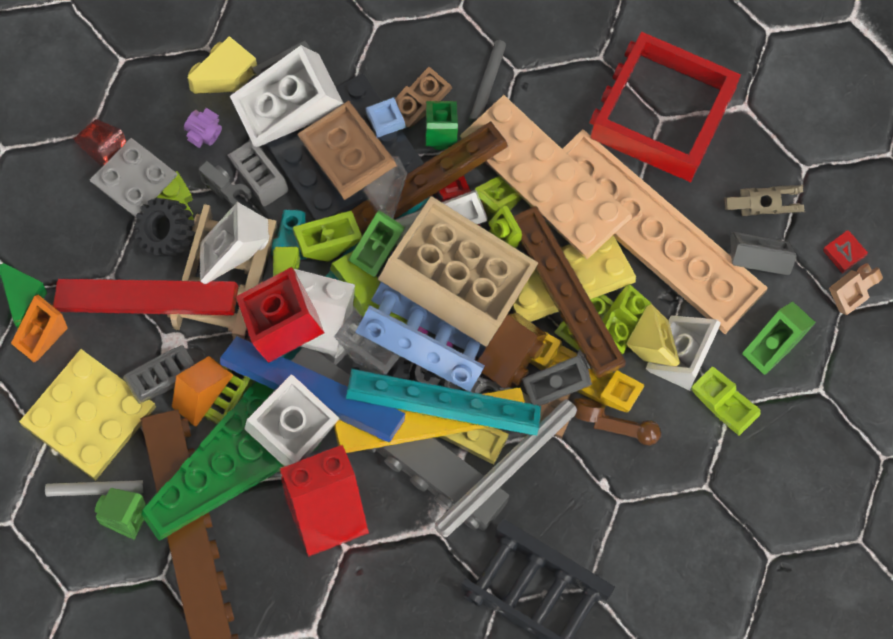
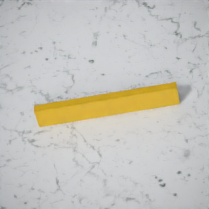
M521 387L483 394L525 403ZM402 409L397 410L405 413V421L390 443L341 420H338L334 425L338 446L343 444L346 453L489 428V426Z

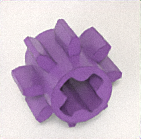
M208 108L203 113L197 110L193 111L184 125V130L188 132L186 135L188 137L187 140L198 148L203 143L211 146L217 140L222 130V126L217 124L219 122V115Z

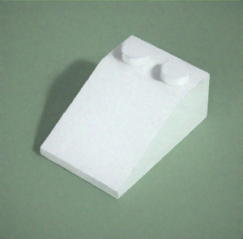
M302 45L230 96L255 147L315 123L344 104L320 55Z

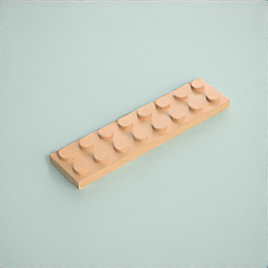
M582 129L563 150L631 213L632 218L613 235L615 239L707 319H717L721 322L719 330L726 334L767 291V287L744 267L734 266L731 256L599 142L590 139L591 135Z

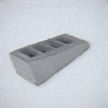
M251 140L228 154L232 164L263 206H267L288 192L283 176L261 148L253 146ZM254 153L256 154L254 158L250 159L246 163H241L249 156L253 155ZM262 163V165L259 166L258 168L254 169V170L251 171L250 173L248 172V171H250L251 169L255 168L256 166H258L259 164ZM267 173H269V175H267L266 177H264V178L261 179L260 181L256 182V180L260 179L261 177H263L264 175H266Z

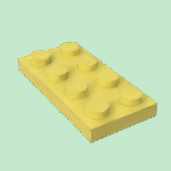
M614 236L609 238L588 259L582 256L571 244L561 247L590 299L636 282V275ZM534 269L511 307L514 313H519L530 322L559 312Z

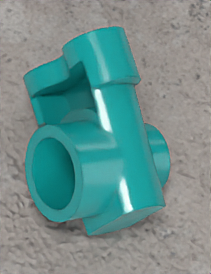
M296 210L283 211L278 236L272 240V256L275 247L299 248L292 229L295 226L305 224V212ZM299 248L300 260L307 259V257H303L301 250Z

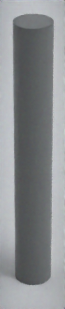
M496 40L469 117L471 123H474L484 114L506 48L504 41Z

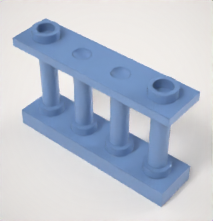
M381 282L371 300L380 305L379 308L368 307L355 333L470 392L485 366L475 361V357L478 356L480 358L486 347ZM393 312L407 319V324L389 316L390 313ZM419 326L435 334V339L418 331ZM449 341L464 349V353L462 354L447 346V342Z

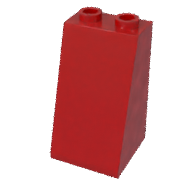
M343 444L280 468L285 499L308 557L369 534L355 473Z

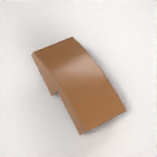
M430 67L420 75L410 88L406 86L395 98L405 125L409 129L426 116V101H441L452 89V86Z

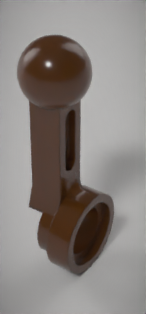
M585 398L574 399L573 404L577 408L575 417L583 421L595 422L594 429L634 437L640 443L647 446L656 444L661 437V429L654 421L646 420L638 423L608 416L605 413L604 404Z

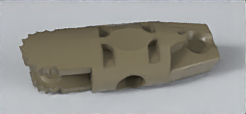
M803 185L740 189V196L724 198L725 210L741 209L742 216L804 212V204L794 203L782 206L781 194L788 193L789 195L803 192ZM765 195L768 203L763 207L760 204V199Z

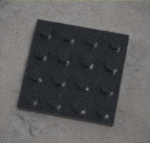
M362 73L337 86L336 89L343 103L350 101L375 134L365 108L382 101ZM310 125L265 144L314 221L352 210L371 196L379 193L424 164L401 129L378 137L397 166L344 200L298 136V133Z

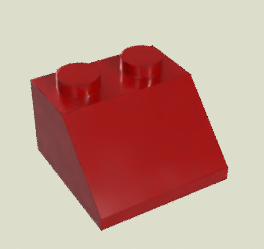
M292 267L236 296L251 342L268 363L325 333L317 311Z

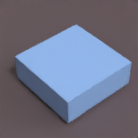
M394 98L365 108L377 138L406 128L405 121Z

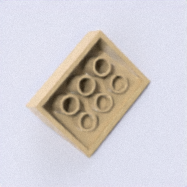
M431 196L388 259L378 280L487 347L538 265V262Z

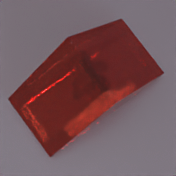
M98 119L91 122L73 138L101 167L126 143L121 129Z

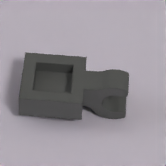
M206 161L198 169L201 182L221 199H226L231 207L238 202L234 199L238 194H243L248 199L251 198L250 189L243 184H230L229 174L219 165L214 167Z

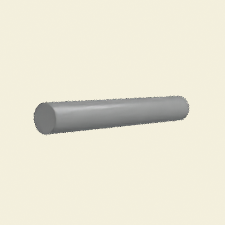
M143 480L53 483L45 485L46 497L106 495L110 488L144 493Z

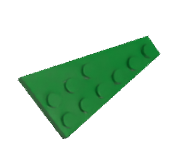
M256 381L245 392L234 408L223 417L202 441L190 458H187L169 482L167 481L143 508L141 516L159 541L279 472L280 468L285 467L244 429L247 419L276 390ZM321 442L317 445V447H316L313 451H315L316 449H318V448L320 447Z

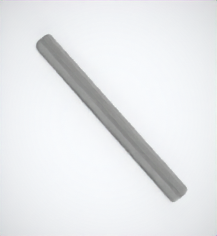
M564 400L539 424L537 436L528 434L436 521V531L441 536L448 537L575 416L577 412L576 406L569 400Z

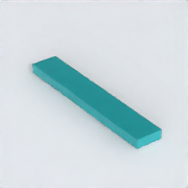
M355 369L351 370L346 399L535 436L538 434L541 406Z

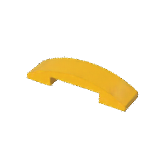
M548 334L543 341L545 344L544 350L537 359H532L530 363L542 371L576 357L577 353L562 346L561 340ZM588 369L592 385L576 392L614 409L629 413L643 390L644 384L618 370L615 373L611 372L597 379L593 371Z

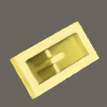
M650 304L645 308L626 345L643 361L676 367L680 364L669 320Z

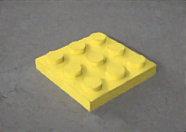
M80 349L19 422L24 428L96 481L142 425L140 418L148 417L156 408V405L151 400L139 404L124 380Z

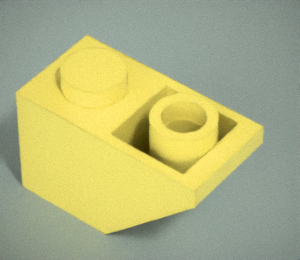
M229 36L223 43H217L202 63L199 62L191 68L187 77L189 88L194 94L236 92L254 76L253 67L257 66L256 58Z

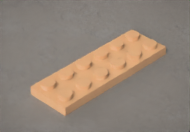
M505 95L460 135L462 140L491 121L504 137L509 147L494 155L485 163L531 207L537 206L543 218L586 259L595 253L632 218L631 213Z

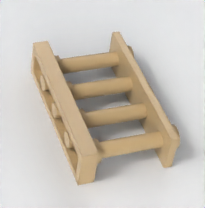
M204 204L202 213L195 216L193 231L196 233L182 281H200V278L195 277L200 261V242L218 223V221L212 220L210 205ZM268 219V234L270 237L264 249L258 250L249 260L235 267L236 269L245 270V274H248L246 285L241 284L238 287L237 296L262 282L264 270L271 252L272 240L278 234L277 221ZM240 307L238 313H234L231 316L167 314V317L171 319L173 329L180 330L183 318L226 327L229 332H232L233 340L236 336L245 339L247 328Z

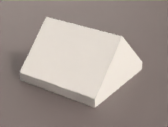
M671 315L669 324L680 364L673 367L649 362L646 370L690 391L721 322L717 319Z

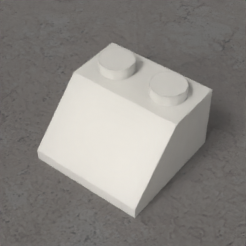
M294 269L317 311L325 332L301 345V347L336 356L353 308L355 284Z
M291 374L247 419L244 429L281 464L288 466L306 459L336 424L339 417Z

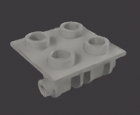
M130 138L90 179V182L136 217L137 213H144L141 210V206L143 204L149 205L148 201L155 199L178 174L138 142Z

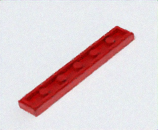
M58 279L53 307L59 312L234 315L239 286L236 282L210 281L204 284L201 281Z

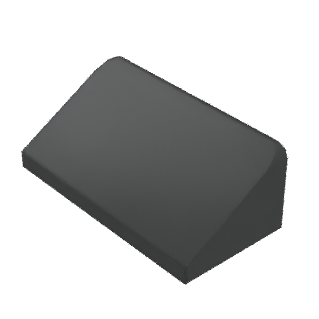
M731 232V261L734 266L783 275L791 274L797 255L789 242Z
M581 355L522 379L531 404L539 406L592 385L585 357Z

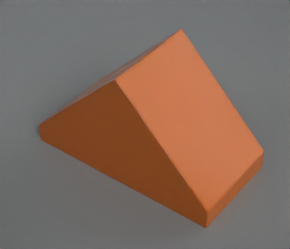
M34 296L11 344L31 361H38L68 329L63 315L41 296Z
M206 357L176 375L172 408L174 410L178 409L180 415L187 418L194 426H197L231 380L233 374L212 357Z

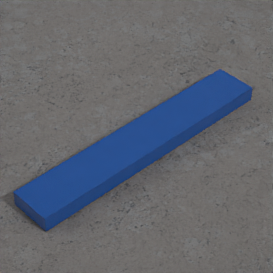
M236 336L220 357V365L274 390H277L292 374L338 416L339 420L386 442H391L405 421V413L395 408L346 399L347 386L280 356L268 363L251 342Z

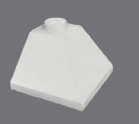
M237 202L200 242V281L207 284L249 260L258 250L264 249L270 237L268 234V219Z

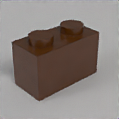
M519 313L507 314L477 361L485 365L482 373L504 389L515 385L519 386L523 382L522 379L529 372L526 367L530 361L537 359L544 350L545 344L543 341L548 334Z

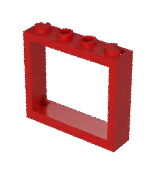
M641 31L637 41L631 40L626 49L624 57L627 60L625 64L619 63L612 78L616 81L614 86L608 85L601 99V102L604 103L602 109L596 108L589 123L594 125L590 139L691 183L734 95L741 74ZM640 56L720 90L689 155L608 120Z

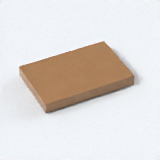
M347 101L298 133L302 143L344 200L397 166L394 159L350 101Z

